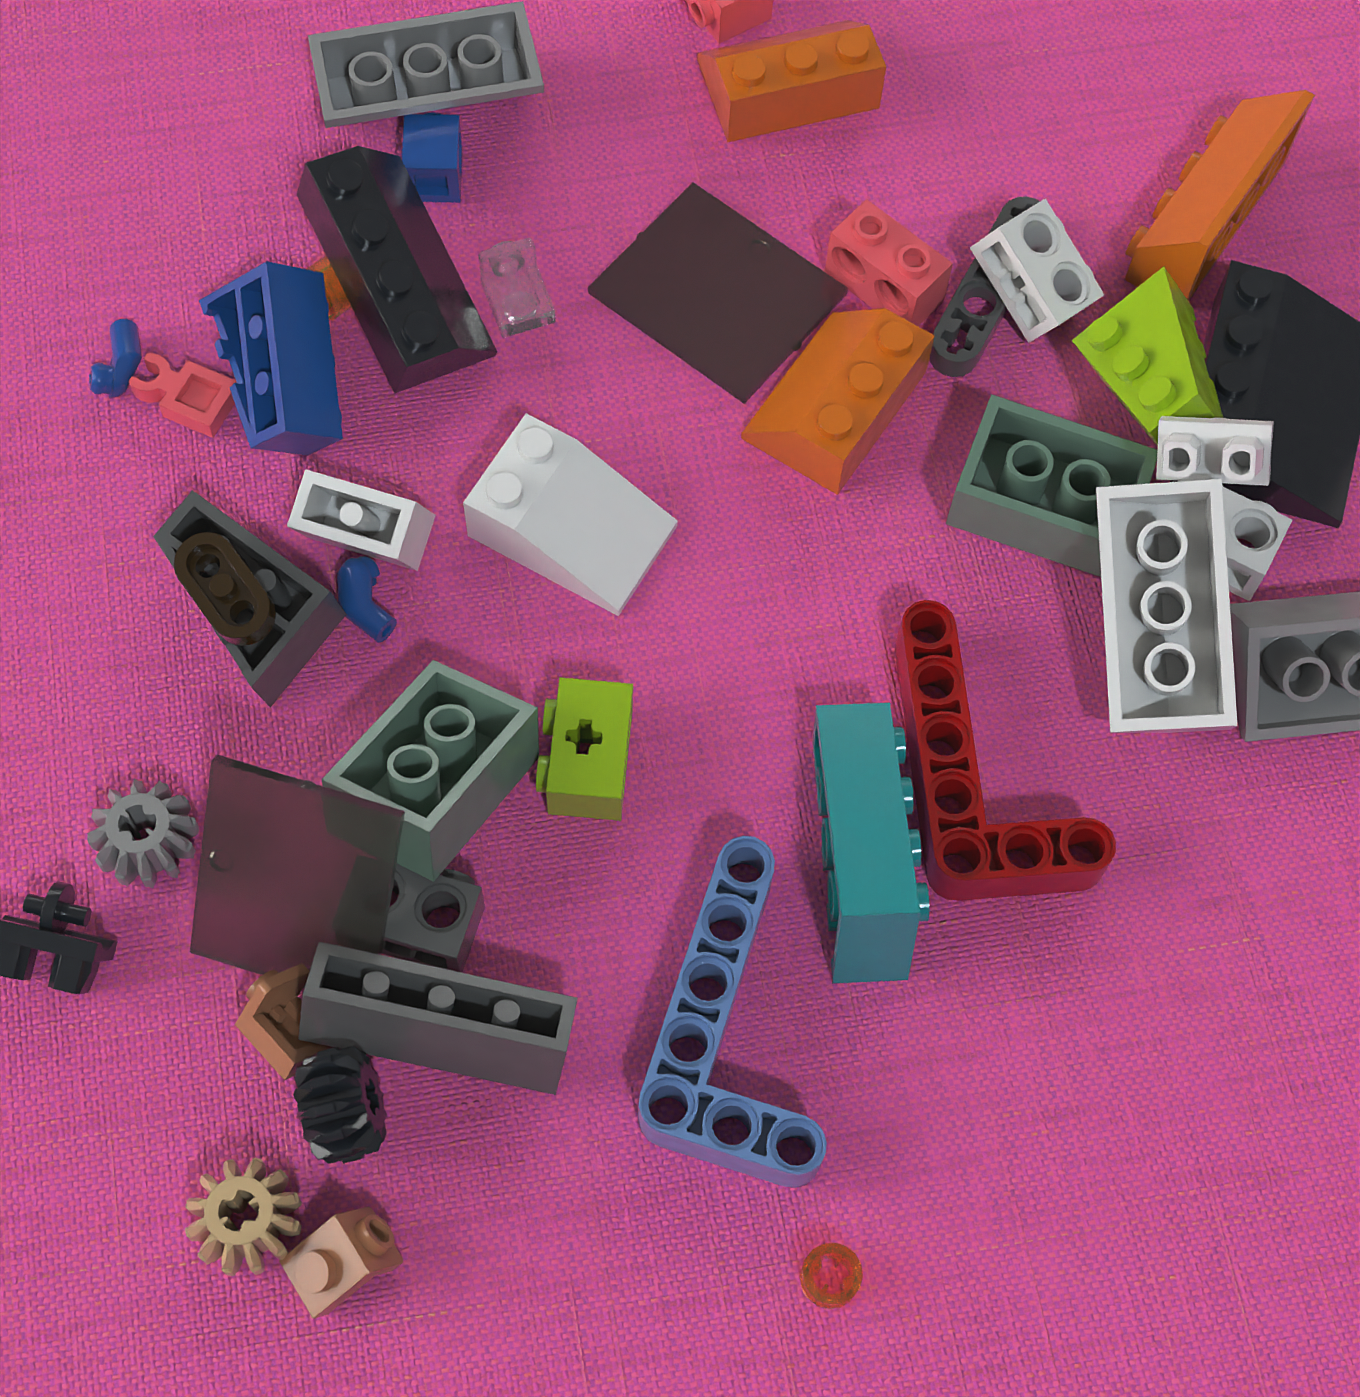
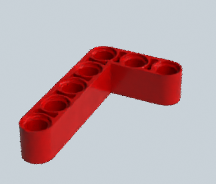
M923 600L915 602L907 608L902 617L895 644V656L925 871L930 887L937 895L947 900L955 901L1078 892L1091 889L1100 881L1116 853V840L1112 831L1104 823L1093 818L1082 817L987 825L956 621L953 613L945 605L937 601ZM919 631L928 632L938 642L923 643L917 640L912 633ZM927 685L935 686L941 689L946 694V697L941 699L930 698L920 690V687ZM943 741L954 749L955 754L949 756L938 755L929 748L927 743ZM942 797L952 798L960 803L964 812L949 814L941 810L935 800ZM1075 845L1088 849L1093 854L1095 863L1084 864L1075 860L1070 854L1068 847ZM1017 850L1026 853L1032 859L1034 867L1024 869L1013 865L1008 860L1006 852ZM949 855H959L967 859L973 871L965 874L956 873L950 870L943 858Z

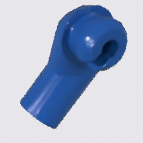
M369 557L350 558L341 565L337 572L338 603L347 614L345 616L376 642H383L395 629L397 620L372 600V586L377 583L375 577L380 575L379 568L373 559Z

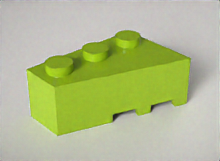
M1164 266L1071 340L1100 379L1157 446L1159 419L1161 416L1223 418L1216 389L1208 375L1204 358H1206L1204 346L1198 338L1194 324L1196 317L1193 307Z

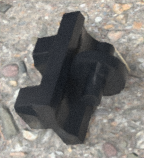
M57 881L51 886L46 897L29 893L24 900L23 912L40 916V922L11 915H5L0 919V976L18 980L31 979L37 952L42 950L56 954L48 987L73 994L88 993L98 972L100 962L114 959L118 941L66 929L68 923L86 927L90 921L92 910L88 907L75 905L74 887L71 884Z

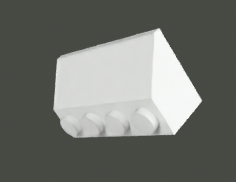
M1222 479L1096 487L1110 733H1174L1233 729L1237 726Z

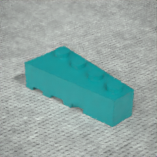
M890 703L816 705L812 743L818 815L828 816V818L822 819L821 826L823 871L829 870L827 882L828 903L826 906L828 931H837L834 956L831 959L832 983L908 980L919 922L929 920V893L926 882L916 883L914 867H920L921 839L919 830L908 829L906 815L913 813V786L910 777H901L899 764H904L906 758L904 728L893 727Z

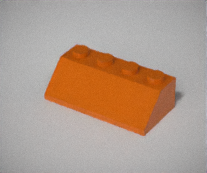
M1307 90L1242 99L1229 119L1220 115L1204 144L1208 146L1203 155L1194 151L1186 162L1178 179L1182 182L1181 186L1177 191L1168 188L1164 192L1152 214V217L1156 219L1150 229L1141 225L1131 239L1125 255L1131 257L1132 260L1124 280L1139 287L1164 266L1186 299L1190 301L1284 166L1315 94Z

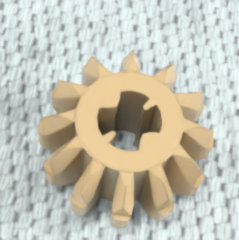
M253 1158L248 1164L244 1176H242L238 1165L233 1159L226 1160L223 1164L226 1180L218 1184L211 1175H201L199 1182L209 1193L208 1198L195 1197L187 1200L186 1209L190 1213L202 1218L186 1227V1236L191 1241H205L198 1253V1257L205 1264L213 1263L222 1256V1271L228 1276H235L245 1257L250 1270L255 1275H258L265 1270L263 1252L269 1249L280 1260H283L288 1254L285 1246L278 1240L280 1234L288 1236L300 1234L301 1224L297 1220L285 1215L295 1211L302 1205L301 1198L296 1192L282 1193L287 1186L289 1178L281 1169L272 1172L265 1178L266 1165L262 1159ZM249 1203L258 1214L256 1221H244L239 1231L230 1220L232 1213H244Z

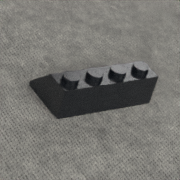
M356 146L305 163L297 197L394 393L496 356L498 351L400 156Z

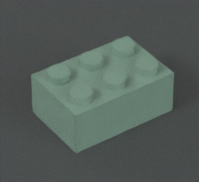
M991 394L957 484L946 524L1101 577L1096 487L1150 484L1157 463V449Z
M432 660L322 778L328 830L434 882L538 760V707Z

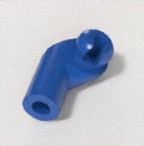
M128 319L117 320L109 328L112 348L111 364L95 363L90 367L89 389L95 394H108L109 398H115L124 394L129 386L128 381L134 376L142 359L138 327L136 323Z

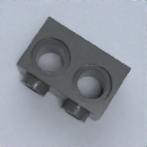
M359 852L335 916L334 925L341 942L402 960L463 972L485 909L482 887L476 886L474 879L459 871L444 869L433 882L381 855L376 857ZM391 890L399 895L397 901L387 909L374 910L367 906L369 898L378 891ZM449 907L460 913L458 919L452 925L445 928H436L426 922L429 915L438 908Z

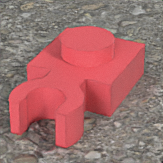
M147 353L143 358L147 370L158 376L152 381H142L132 376L128 382L134 396L147 403L161 401L159 408L163 417L214 438L235 404L230 387L237 383L236 380L189 360L186 361L178 373L171 370L168 361L164 357L154 353Z

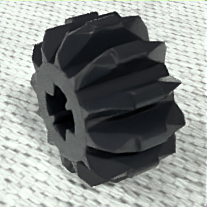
M352 1046L344 1049L334 1047L317 1052V1056L303 1059L302 1065L297 1068L294 1079L297 1088L293 1096L298 1106L296 1117L301 1121L303 1138L310 1142L313 1155L318 1160H324L327 1164L339 1161L345 1164L364 1159V1155L379 1151L380 1145L384 1142L387 1133L384 1123L387 1113L382 1100L384 1093L380 1090L377 1072L371 1068L370 1058L363 1051L360 1052Z

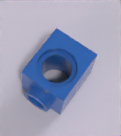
M440 113L404 115L402 162L422 202L461 203L463 148L459 115H442Z

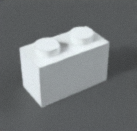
M305 469L287 527L310 539L418 571L436 515L415 501Z

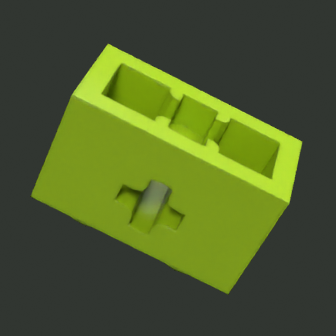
M559 677L557 699L546 698L543 715V735L552 736L550 756L539 755L536 774V792L546 793L548 814L621 821L633 712V684ZM580 743L592 744L589 747L588 755L577 754L580 749Z

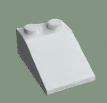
M527 413L463 502L468 537L617 616L620 615L678 525V521L577 439Z

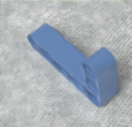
M741 836L733 838L726 843L718 855L640 1092L638 1122L641 1132L647 1140L659 1147L783 1187L796 1188L806 1185L815 1178L826 1154L827 1141L823 1130L816 1121L804 1115L709 1085L770 893L775 859L772 850L767 844L756 837ZM738 864H749L758 870L761 877L749 883L739 882L730 875L729 869ZM718 921H732L740 927L743 934L736 940L722 941L716 938L709 928ZM709 978L719 982L724 989V994L718 999L705 1001L697 998L691 992L690 986L699 979ZM689 1037L696 1039L703 1045L705 1054L696 1061L685 1062L677 1059L672 1054L670 1047L676 1040ZM673 1098L683 1105L686 1115L678 1123L671 1125L662 1124L653 1118L650 1114V1108L659 1099ZM736 1118L747 1127L749 1137L740 1144L728 1145L719 1141L714 1135L713 1126L721 1119ZM790 1137L798 1138L804 1141L810 1148L812 1159L800 1166L790 1165L784 1162L778 1155L776 1145L783 1139Z

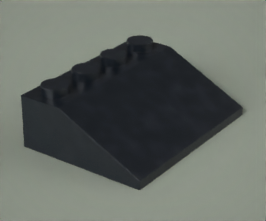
M1231 260L1214 299L1203 344L1206 358H1204L1208 375L1214 383L1223 418L1274 421L1269 485L1222 483V485L1252 501L1265 502L1271 505L1277 512L1339 528L1343 520L1360 438V322L1287 274Z

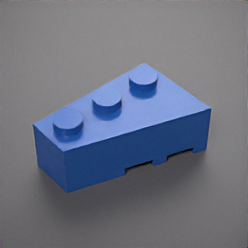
M266 261L199 300L203 314L214 317L221 339L219 338L214 343L219 359L229 360L237 383L230 387V391L250 448L308 456L343 439L341 427L342 414L339 409L335 376V357L332 351L328 317L329 304L326 299L323 273Z

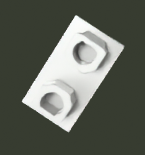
M1161 416L1158 427L1156 480L1195 481L1222 479V483L1268 486L1271 475L1274 421L1238 420L1218 417Z

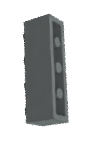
M319 942L302 995L298 1040L339 1047L340 1049L354 1046L360 1052L363 1051L365 1054L556 1095L578 998Z

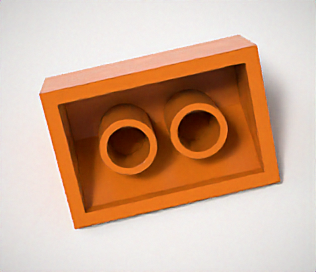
M845 20L697 53V61L727 143L880 108L887 66L869 24Z
M886 308L831 313L742 431L741 439L838 495L925 375L935 336Z

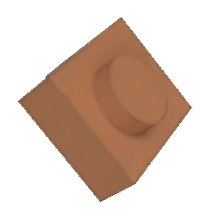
M303 963L280 973L277 970H270L260 976L248 989L246 997L249 1001L235 1023V1026L284 1080L295 1076L296 1070L302 1065L303 1059L317 1056L319 1051L334 1048L298 1040L302 1000L298 996L305 986L310 972Z
M364 1207L334 1214L279 1262L311 1317L315 1319L328 1315L374 1276L395 1270L403 1263V1258L394 1245V1235L388 1224L376 1215L372 1208Z

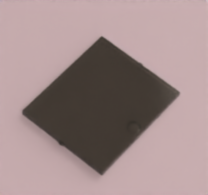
M694 182L644 232H640L636 240L588 287V294L744 404L794 351L801 348L802 342L841 302L848 292L846 286Z
M216 754L211 760L190 953L260 975L270 970H277L280 973L301 963L310 970L319 942L382 955L405 811L320 786L310 780H300Z

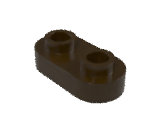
M211 532L198 533L185 540L177 550L174 558L175 574L212 627L223 639L234 645H252L265 638L275 622V605L233 546L221 535ZM214 562L220 563V569L217 574L208 578L203 577L204 569L209 564ZM247 608L254 609V615L249 622L237 624V616L242 610Z

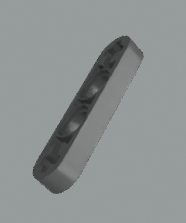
M1027 196L1016 197L1008 201L988 234L1040 201ZM974 258L933 333L935 337L929 358L930 363L935 370L950 377L964 376L976 367L1007 311L1005 304L976 258ZM971 297L984 298L993 306V311L987 315L978 316L969 312L965 308L964 302ZM960 329L968 333L963 349H960L956 354L947 351V347L950 348L956 341Z

